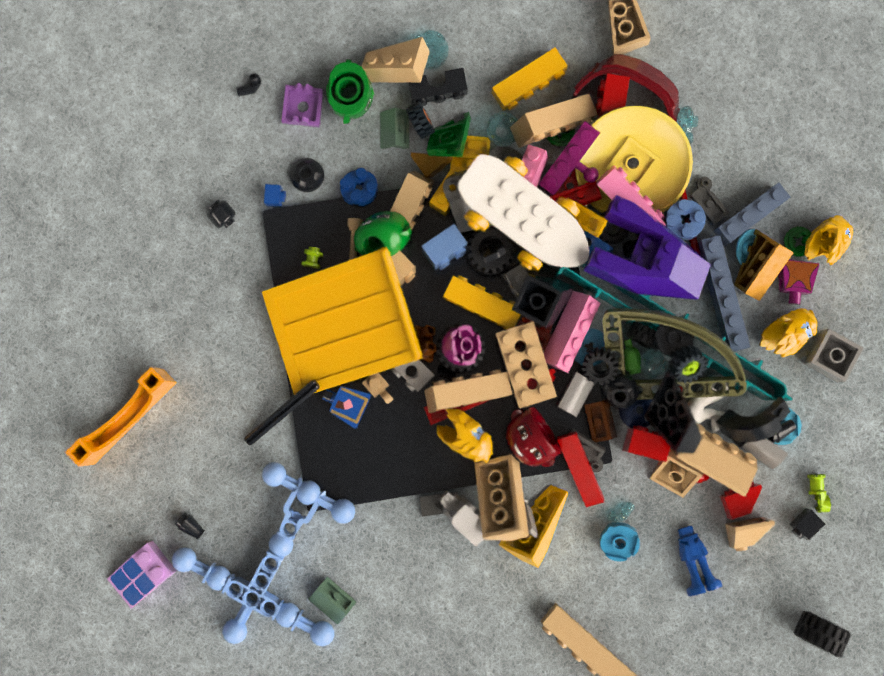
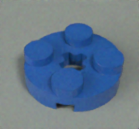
M365 168L351 171L340 180L341 195L350 205H368L377 196V179L372 173L366 171ZM357 185H363L361 191L359 189L355 190Z

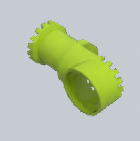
M815 474L807 475L810 482L808 494L815 495L814 500H817L818 504L817 508H815L817 513L830 512L831 509L830 498L827 495V491L824 490L825 474H817V476Z

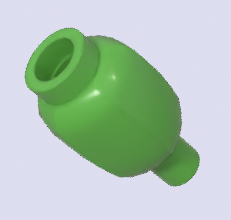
M631 339L625 340V370L629 371V375L639 374L642 368L639 350L633 347Z

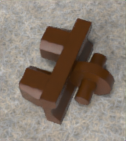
M416 325L414 330L422 352V359L431 363L433 361V353L436 352V345L433 342V336L436 334L435 327Z

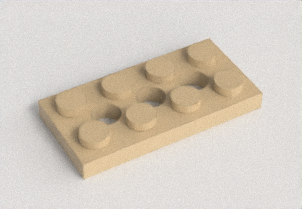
M534 322L495 333L518 408L557 397ZM517 341L525 343V350L523 352H518L515 349ZM524 359L531 362V368L528 371L521 368V362ZM530 378H534L537 381V387L533 390L527 387V380Z

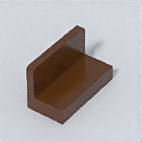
M606 400L586 404L585 410L592 440L594 442H601L616 438L617 433L610 404Z

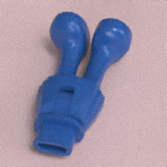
M692 525L678 529L680 536L678 538V541H680L681 561H685L692 582L691 586L686 590L687 595H700L706 593V590L713 591L723 586L721 580L716 579L709 568L706 560L708 551L698 537V533H694ZM695 560L698 561L705 580L704 585L700 579Z

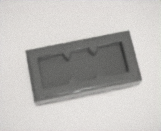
M443 494L419 497L422 517L443 514V504L439 501Z

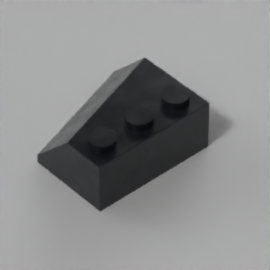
M667 369L644 417L675 453L694 454L703 437L672 370Z

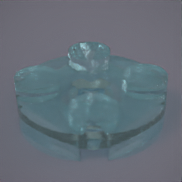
M428 30L421 35H417L414 39L423 37L428 48L433 46L435 52L429 54L425 69H438L448 58L449 46L441 33Z

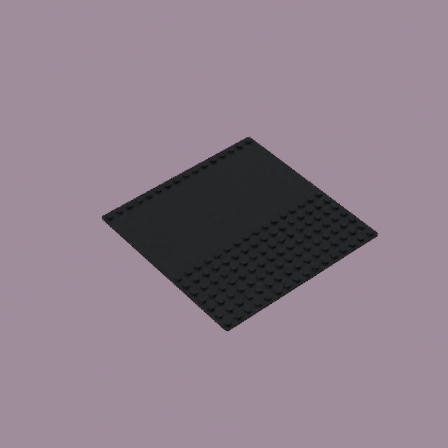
M553 164L546 165L540 181ZM442 182L433 183L432 191L423 203L424 208L421 214L417 215L414 220L416 225L411 233L410 240L401 251L416 269L415 278L408 284L405 282L401 285L413 327L416 325L435 327L436 334L433 336L435 345L443 330L453 324H468L472 328H476L479 334L482 335L485 343V353L481 362L473 370L465 373H456L455 378L464 377V380L471 379V375L482 373L483 376L490 375L489 372L494 370H501V373L507 372L495 333L505 331L506 329L443 299V295L452 277L460 275L468 279V283L473 286L479 284L486 288V292L490 294L495 292L503 296L502 300L508 303L510 300L515 302L516 297L501 273L496 276H487V274L481 275L479 271H475L468 262L467 249L465 255L457 260L456 258L450 260V265L443 270L437 269L435 271L422 252V245L453 224L457 227L451 209L444 216L430 207L429 201ZM538 183L537 188L548 197L552 196L550 192ZM400 189L377 192L376 198L365 206H359V204L350 205L343 198L264 210L263 220L273 286L276 287L349 261L351 231L347 227L348 218L363 219L364 222L368 217L377 212L390 211ZM476 230L461 233L467 245L469 238L472 237L474 232H477ZM486 241L481 244L480 249L497 242ZM516 242L514 245L516 248L514 259L507 270L516 264H521L517 257L522 250L526 251ZM309 247L320 249V252L323 253V257L318 258V264L321 265L320 269L301 265L307 259V255L304 253L305 249H309ZM542 261L540 262L543 265L538 272L532 269L530 271L525 269L528 274L551 278L556 273V270ZM579 266L567 267L580 275ZM560 274L557 279L575 287L573 291L583 293V287L566 276ZM520 315L515 327L534 321ZM534 322L543 353L558 322L547 328ZM517 341L515 349L518 352H523L525 350V343ZM591 341L589 344H585L586 352H589L591 349L593 350ZM437 352L433 353V361L431 363L424 359H419L434 376L438 366L442 365L437 357ZM524 359L521 362V368L528 371L531 368V362ZM574 360L567 373L547 365L548 369L556 371L553 374L556 378L552 383L557 397L521 409L524 411L531 407L536 408L556 438L569 434L573 428L592 440L585 405L602 401L599 382L594 384L576 418L556 406L573 374L577 372L584 376L583 366ZM409 366L406 369V375L409 377H413L417 373V369L414 366ZM391 369L379 372L389 384L386 391L394 400L387 404L380 395L375 398L372 395L356 429L329 412L332 403L323 400L326 390L313 393L292 411L303 482L308 480L314 481L319 485L321 491L326 490V496L335 501L347 499L353 505L477 485L475 463L478 462H474L453 451L437 435V425L444 427L446 425L456 429L453 422L448 418L431 425L424 410V407L427 406L424 390L431 387L434 377L419 392L416 389L412 392L405 385L407 380L403 376L398 378ZM287 374L288 386H289V392H290V398H291V397L294 396V393H293V390H292V387H291V383H290V380H289V377H288V374ZM369 376L329 388V390L337 393L341 386L371 394L362 384ZM512 386V395L490 400L464 411L480 423L482 430L492 437L493 455L490 456V459L511 454L519 461L521 478L570 470L562 450L554 458V464L549 467L525 465L513 454L506 439V430L511 421V415L518 408ZM609 440L596 442L606 448L605 453L601 457L603 464L611 463L612 454ZM307 505V510L310 511L313 505ZM319 505L316 511L327 509Z

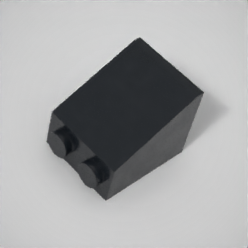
M528 274L512 310L547 328L559 321L575 287L557 278Z

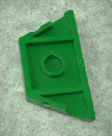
M469 112L464 113V119L456 123L452 119L444 125L434 128L435 133L430 135L426 148L429 156H463L471 121Z

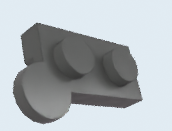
M701 177L696 183L698 190L689 197L703 208L706 218L714 225L729 214V212L716 195L710 191L712 188L711 179L709 177Z
M572 428L570 433H577L593 472H600L603 468L601 457L605 453L606 448Z

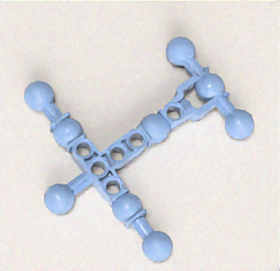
M270 462L262 470L263 481L272 487L282 485L292 490L283 507L285 516L280 529L270 538L268 543L269 549L266 552L267 555L262 559L251 582L242 577H235L234 573L231 575L226 567L215 566V562L211 566L197 560L195 552L187 547L179 548L173 553L172 564L177 571L188 572L192 570L203 576V584L207 582L211 589L222 590V593L226 592L227 596L242 604L235 619L227 621L223 626L222 634L228 643L237 644L245 639L247 635L246 622L252 610L266 617H272V620L276 618L277 623L281 627H292L291 631L298 627L310 634V638L315 645L326 646L332 642L335 636L333 626L329 622H312L301 616L304 610L300 612L295 604L284 603V600L280 601L276 595L268 592L267 589L277 573L282 560L292 551L293 540L296 537L295 534L303 523L307 524L311 521L319 505L331 511L332 518L341 524L348 523L354 518L356 513L355 507L347 499L335 501L326 496V490L321 491L319 485L314 481L308 480L303 482L302 478L296 480L286 474L283 465L277 462ZM296 496L302 504L313 505L307 516H302L299 511H294L291 508ZM286 523H292L295 530L289 532L286 529ZM267 559H275L276 566H270ZM258 576H265L267 583L259 582ZM232 584H238L240 591H234ZM249 593H255L258 600H251ZM272 602L275 605V609H268L266 603Z

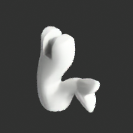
M714 374V375H712L711 377H719V376H718L717 374ZM716 383L712 384V386H711V388H712L713 390H715V391H719V390H721L722 387H723V386L721 385V386L718 388V390H716V389L714 388V386L716 385ZM723 397L691 398L688 406L696 422L700 424L704 420L709 419L712 431L716 433L719 430L716 421L725 412L704 407L717 402Z

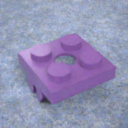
M297 83L295 86L286 85L282 124L320 127L324 90L322 88H313L309 84L302 86L300 83ZM306 102L309 105L308 110L300 112L298 110L299 103Z

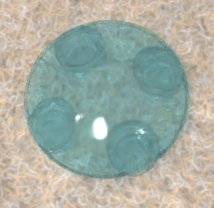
M684 106L678 114L677 124L682 128L689 144L693 142L691 130L693 127H697L698 116H694L691 107Z

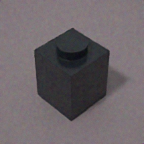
M805 508L790 525L793 527L792 532L799 539L810 540L825 523L813 510Z

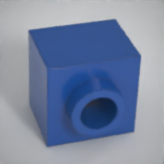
M265 184L264 204L267 207H282V202L286 201V191H283L281 185Z

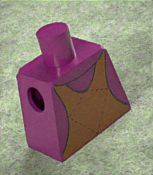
M787 261L778 274L779 292L789 293L788 304L800 305L801 295L812 293L819 263Z

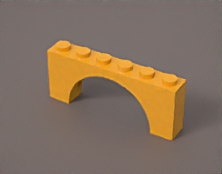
M150 367L137 380L139 386L125 406L100 428L85 437L79 438L65 453L78 466L95 465L177 382L164 369Z

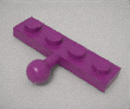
M585 121L540 181L539 185L552 195H555L574 168L583 173V177L587 182H595L599 177L598 170L594 167L585 166L580 160L601 132Z

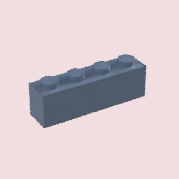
M778 182L713 232L716 236L721 237L722 244L726 246L791 197Z

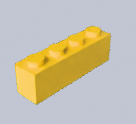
M555 47L493 86L491 93L503 111L506 109L512 110L523 98L524 100L531 98L534 95L533 92L537 89L543 90L550 85L549 82L553 79H561L566 74L568 65Z
M460 275L452 277L443 295V299L506 330L515 327L520 314L512 310L514 301L510 300L508 303L502 300L503 296L495 292L490 294L485 291V287L479 284L473 286L468 283V279Z

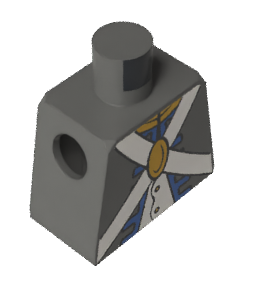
M516 264L501 273L516 299L528 275L521 264Z

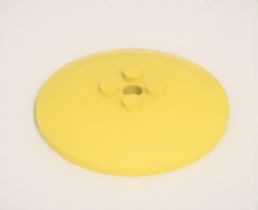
M625 106L604 114L592 124L601 133L580 162L587 167L596 168L599 173L598 179L615 165L617 168L621 167L628 176L626 178L630 183L634 181L640 187L639 192L643 197L647 195L653 202L651 206L655 210L660 209L662 212H665L679 200L689 183L693 160L689 141L675 120L651 107ZM630 158L638 159L639 163L636 167L631 168L628 166L627 162ZM575 168L578 185L588 183L584 179L583 173ZM599 187L602 199L590 204L603 213L607 211L612 200Z

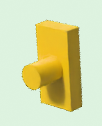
M574 201L580 210L575 220L583 230L595 237H600L608 220Z

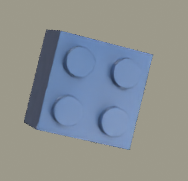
M455 224L422 245V252L435 271L437 269L443 270L449 266V262L453 258H456V260L466 254L465 251L467 249V242Z

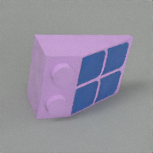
M151 541L133 554L107 579L132 609L177 570L157 545Z

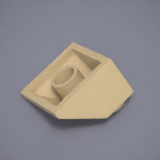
M670 447L667 462L659 461L649 479L684 498L703 476V472L678 459L676 453Z
M760 517L726 523L729 547L736 549V551L747 550L748 546H753L775 525L774 520Z

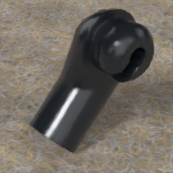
M251 74L249 76L250 81L246 86L237 87L238 96L256 93L261 85V78L258 74Z

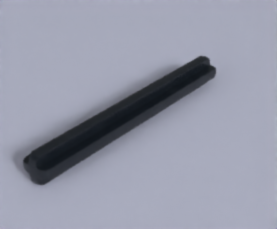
M316 380L310 381L244 437L245 442L248 445L254 444L320 388L319 383Z

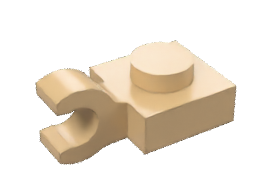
M379 373L370 375L362 382L374 398L380 395L387 404L394 400L386 391L389 384Z

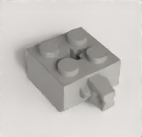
M448 491L444 492L439 498V501L443 504V514L476 547L483 540L480 510L471 504L464 495L460 497L457 493L452 495Z

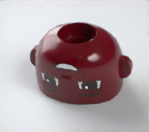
M531 407L524 411L521 408H517L512 413L511 421L506 430V439L513 454L520 462L528 466H552L555 462L554 458L561 453V448L556 436L536 408Z

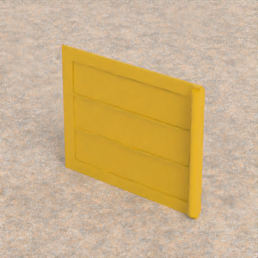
M387 247L262 291L294 395L312 380H316L319 383L320 388L316 391L319 392L422 359V352Z

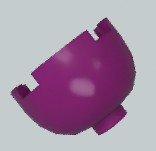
M464 325L452 328L443 338V354L447 360L455 365H471L476 362L477 354L481 353L480 336L474 333L471 326Z

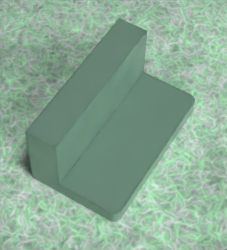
M395 107L380 113L381 149L391 147L409 148V117L406 110Z
M328 577L325 578L309 598L311 603L336 624L342 621L356 603L351 596Z

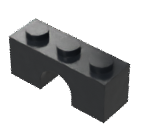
M463 68L445 71V83L438 88L429 85L426 75L422 76L421 83L408 82L412 105L419 101L423 106H426L427 102L432 101L442 103L448 98L458 100L464 98V95H467L468 92Z

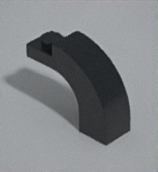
M778 397L766 410L758 415L741 416L729 409L716 423L721 433L732 440L756 442L778 433L782 429L780 421L787 417L790 410L786 400Z

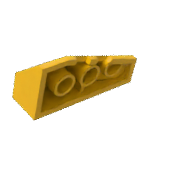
M550 485L534 501L535 504L531 507L538 536L534 538L529 535V537L511 541L501 540L499 546L521 561L539 568L548 550L568 492Z

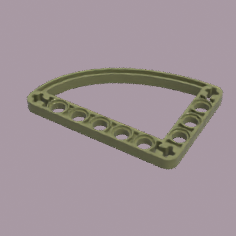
M611 308L605 311L603 315L605 350L607 351L609 348L611 351H618L620 353L618 369L622 374L626 375L621 320L653 322L671 326L699 337L719 351L733 369L735 376L697 377V380L693 378L692 382L686 381V383L679 382L676 379L677 383L682 386L681 391L685 398L740 396L746 392L745 373L738 357L727 343L705 327L675 315L646 309ZM609 315H613L616 318L614 320V327H610L611 321L607 319ZM612 332L617 333L619 339L611 341L608 338V334ZM662 379L635 380L638 386L643 389L639 393L637 400L653 399L655 392L651 388L654 385H660ZM717 382L722 384L723 387L721 390L715 391L711 388L712 384ZM727 382H728L729 390H726V383H727ZM737 382L740 384L739 389H735V383ZM698 383L702 385V389L696 392L691 389V386ZM620 391V394L616 392L615 398L624 400L626 394Z

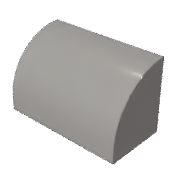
M575 372L556 407L577 418L594 386L593 382H589L588 378Z
M768 439L756 442H742L739 446L771 469L780 465L788 455L787 452Z

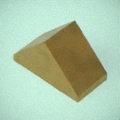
M411 152L412 159L426 178L434 177L453 161V157L429 156L428 153Z

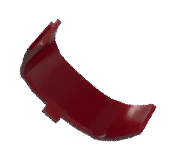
M623 54L612 55L600 63L596 62L574 87L576 90L571 99L576 98L579 91L597 76L606 75L607 73L628 76L631 80L654 92L664 102L668 115L678 123L680 115L678 89L663 72L640 59Z

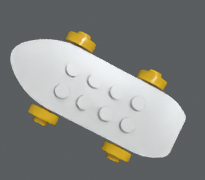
M478 156L458 183L461 197L472 209L468 210L464 216L468 221V226L476 231L479 229L485 232L490 225L488 222H490L526 250H522L517 258L521 262V266L529 271L532 269L538 272L543 265L540 261L558 267L583 265L589 257V248L586 236L579 223L575 220L580 212L576 206L577 204L573 200L559 197L554 202L523 178L528 170L519 158L507 156L502 162L492 156Z

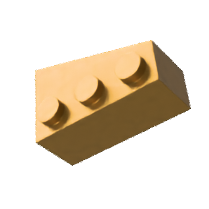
M755 229L754 235L756 237L752 246L748 247L747 252H749L746 262L741 265L734 286L760 301L793 252Z

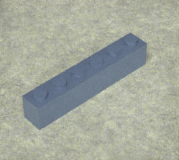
M716 236L698 242L700 255L711 264L706 281L721 336L726 337L725 343L733 351L750 348L721 237Z

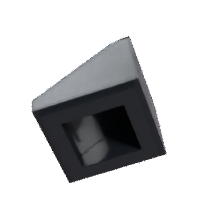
M439 365L431 387L434 386V382L445 380V384L452 383L456 373Z

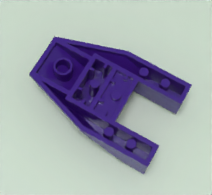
M616 195L610 202L604 218L612 224L639 235L631 257L627 261L595 247L590 253L583 271L635 294L698 300L711 264L634 202Z

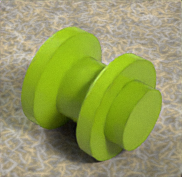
M316 247L305 249L304 253L307 255V259L301 265L320 269L321 265L318 264V258L323 257V253Z

